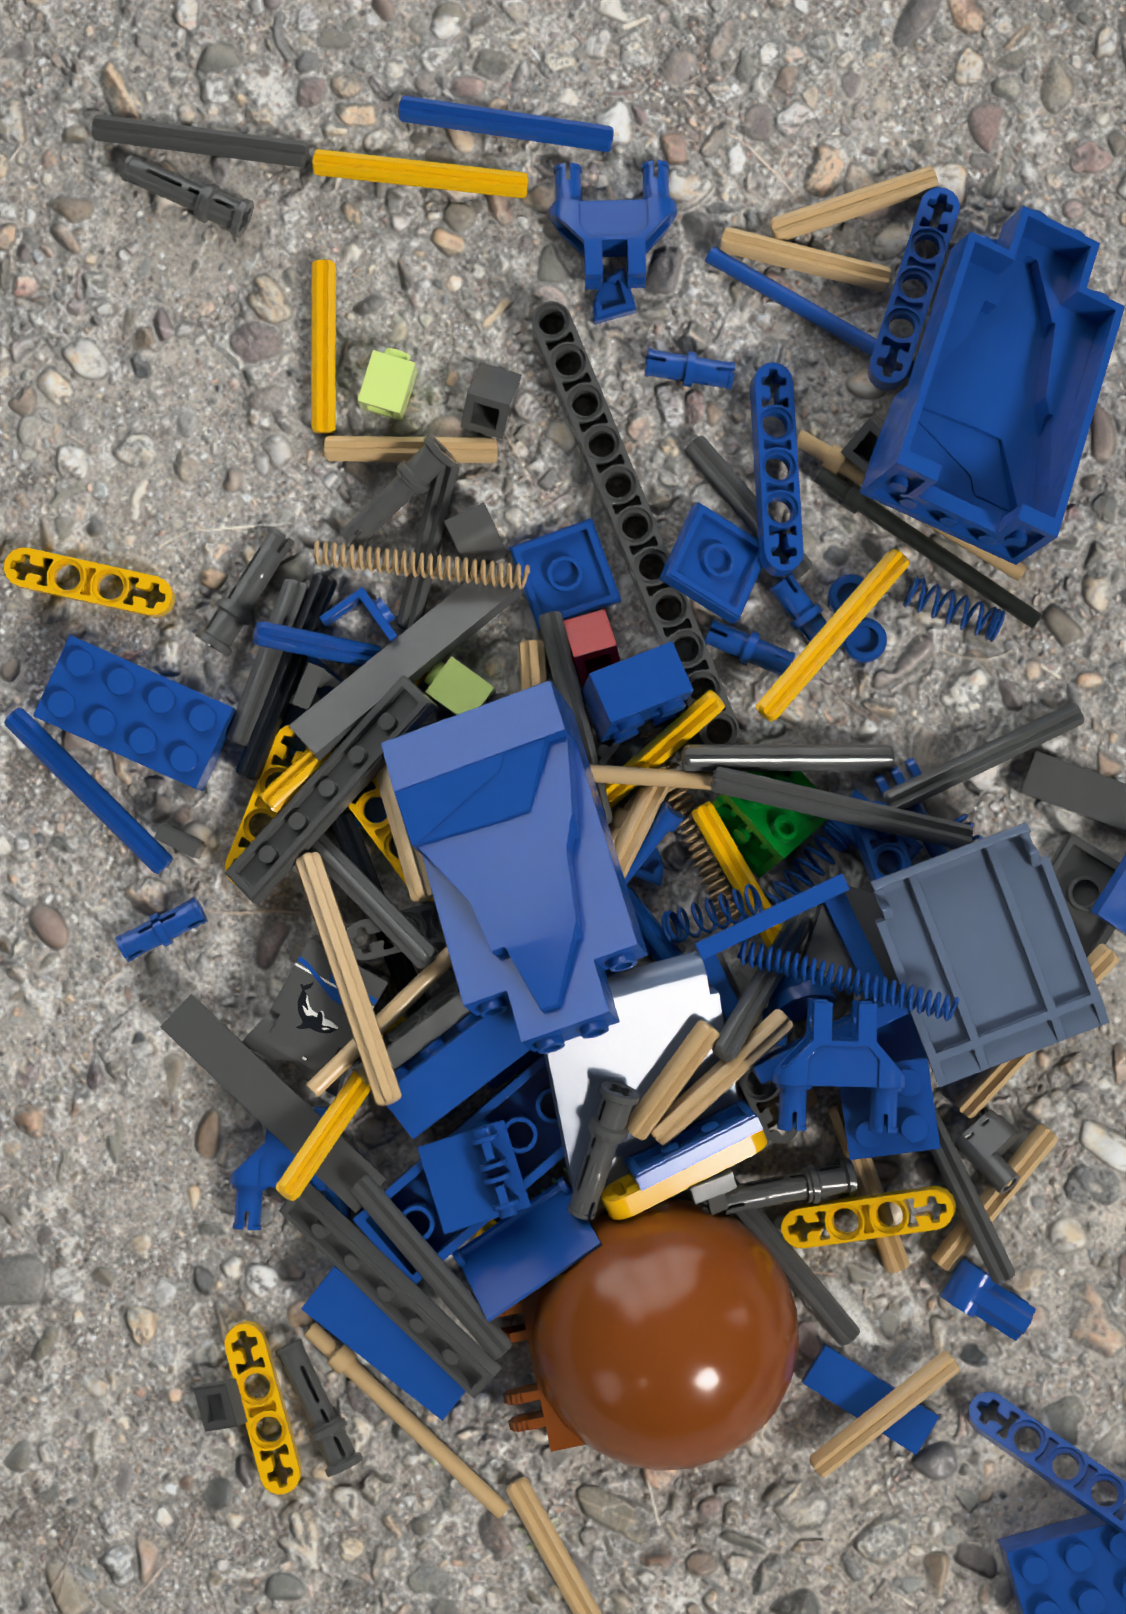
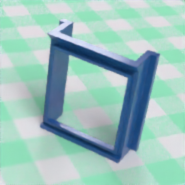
M843 873L694 944L697 949L696 951L703 960L710 987H714L719 993L721 1009L726 1020L730 1017L738 1000L716 954L823 902L856 972L858 970L861 971V982H863L865 974L869 972L868 991L874 976H879L878 993L885 976L845 894L850 888ZM887 982V988H886V995H887V993H888V991H889V988H890L888 982ZM872 995L869 997L872 1003L877 1004V1029L909 1014L907 1007L903 1009L899 1007V1002L892 1007L890 999L886 1004H883L881 997L876 1002L872 999ZM851 1013L832 1022V1036H850ZM804 1036L767 1053L750 1069L751 1073L758 1077L761 1084L771 1081L776 1067Z

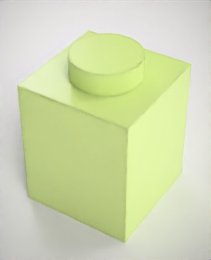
M386 348L384 353L372 351L357 400L361 409L403 422L418 373L416 363L410 361L411 356L393 348Z
M452 656L446 664L441 661L434 666L424 681L430 685L425 691L427 696L453 715H458L484 705L487 699L496 692L495 687Z

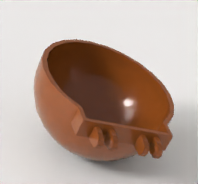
M670 1197L635 1216L623 1220H614L607 1211H604L589 1221L602 1246L496 1317L500 1318L523 1312L525 1323L502 1327L501 1330L511 1340V1343L528 1340L537 1383L506 1390L503 1393L504 1403L519 1405L540 1400L542 1410L522 1413L508 1420L510 1430L524 1432L526 1430L546 1427L551 1452L588 1445L593 1450L624 1465L655 1471L692 1469L724 1458L753 1439L776 1413L792 1380L799 1348L796 1304L785 1272L767 1245L742 1222L729 1214L724 1215L722 1211L711 1215L708 1206H704L703 1203L695 1204L693 1201Z

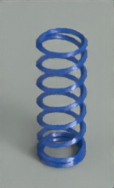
M918 575L913 578L904 599V608L909 605L921 583L922 588L916 609L917 613L923 610L928 599L937 588L931 612L932 619L937 616L944 602L951 594L945 620L946 625L951 622L960 605L965 600L960 630L966 627L971 616L980 605L974 635H979L985 622L994 611L985 634V639L990 642L996 639L1005 618L1004 610L1001 611L1000 608L993 607L983 617L984 604L982 601H979L968 613L970 603L968 595L963 596L954 607L955 592L953 589L946 592L939 602L941 593L939 583L933 585L925 596V578L919 579Z
M826 823V826H823L824 832L832 841L822 835H814L815 843L823 853L810 846L804 847V853L813 865L801 858H793L794 865L802 876L789 869L783 870V875L792 888L780 881H773V887L783 901L787 898L778 886L793 895L801 893L788 874L809 887L815 886L799 863L805 865L818 875L825 876V872L809 851L831 865H835V860L823 847L819 839L841 853H846L849 846H852V842L833 824ZM763 892L773 905L782 902L781 899L769 892Z
M751 884L746 885L744 898L752 914L748 916L744 912L742 895L739 890L734 888L732 891L733 901L741 915L738 920H733L731 918L729 902L726 896L720 893L718 897L719 905L727 918L724 925H720L717 922L715 906L711 899L706 898L704 904L706 912L713 923L711 929L703 927L701 909L695 902H692L691 913L699 927V931L696 934L690 932L689 919L682 907H678L677 914L672 910L665 911L661 918L663 932L670 943L677 945L685 942L688 936L699 938L702 931L708 934L713 933L716 926L726 929L730 922L736 924L742 921L743 917L747 919L761 912L763 907L760 895ZM748 888H750L753 895L754 910L749 901ZM669 917L674 924L676 935L670 927Z

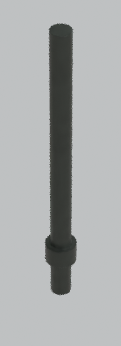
M825 467L821 469L815 478V483L842 500L841 506L853 514L857 511L1030 628H1033L1041 618L1042 614L871 498L860 494L861 486L857 483H854L852 486Z

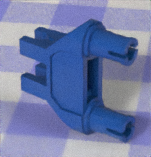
M658 160L657 177H654V161H647L642 164L643 199L583 201L582 167L579 164L570 163V180L566 179V163H561L554 167L556 201L549 208V217L560 235L584 258L585 290L603 289L602 257H627L628 288H646V254L665 234L677 215V204L670 197L669 193L670 166L666 161Z
M808 998L806 1035L783 1058L773 1072L772 1082L775 1083L776 1088H780L777 1129L792 1131V1128H795L796 1131L807 1130V1090L812 1089V1086L866 1087V1090L871 1091L868 1131L883 1133V1130H886L887 1133H897L898 1092H902L903 1088L906 1087V1078L877 1043V1004L872 1003L870 1000H852L850 1036H832L833 1003L828 1002L827 999Z
M314 1106L313 1109L323 1116L329 1107ZM267 1128L265 1142L230 1175L232 1188L236 1189L235 1214L232 1226L234 1229L243 1230L246 1227L248 1211V1230H261L263 1190H268V1187L276 1188L277 1183L295 1158V1155ZM314 1174L309 1183L318 1191H321V1194L325 1195V1198L350 1221L351 1208Z

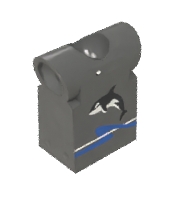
M319 935L309 938L274 1001L270 1012L242 1041L250 1049L271 1061L293 1063L308 1082L353 1038ZM357 961L375 1012L393 978L365 961ZM347 1070L325 1091L336 1097L343 1087Z

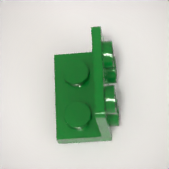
M802 771L746 772L817 789ZM723 794L712 802L747 865L758 878L762 877L786 858L827 820L826 818Z

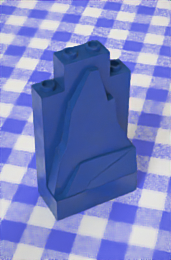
M1023 205L1003 224L997 244L988 236L970 231L951 249L908 385L893 398L875 444L860 494L1015 565L1058 538L1125 309L1124 305L1111 300L1105 293L1087 288L1099 249V242L1085 236L1078 229L1068 228L1048 218L1039 210L1030 209Z
M549 680L382 742L381 747L392 787L411 845L422 854L463 1006L476 1016L492 1017L505 1012L507 1005L511 1004L521 1043L533 1052L538 1051L540 1054L558 1051L565 1047L564 1041L582 1036L584 1039H590L607 1033L609 1031L608 1026L619 1023L620 1019L605 970L610 969L612 972L627 970L637 964V959L648 956L574 712L560 692Z

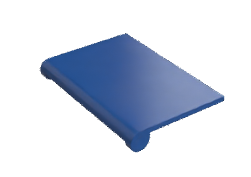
M563 1176L557 1179V1183L530 1200L531 1207L519 1210L517 1214L504 1218L452 1253L455 1261L462 1268L488 1322L602 1246L588 1218L587 1220L580 1219L567 1211L573 1191Z

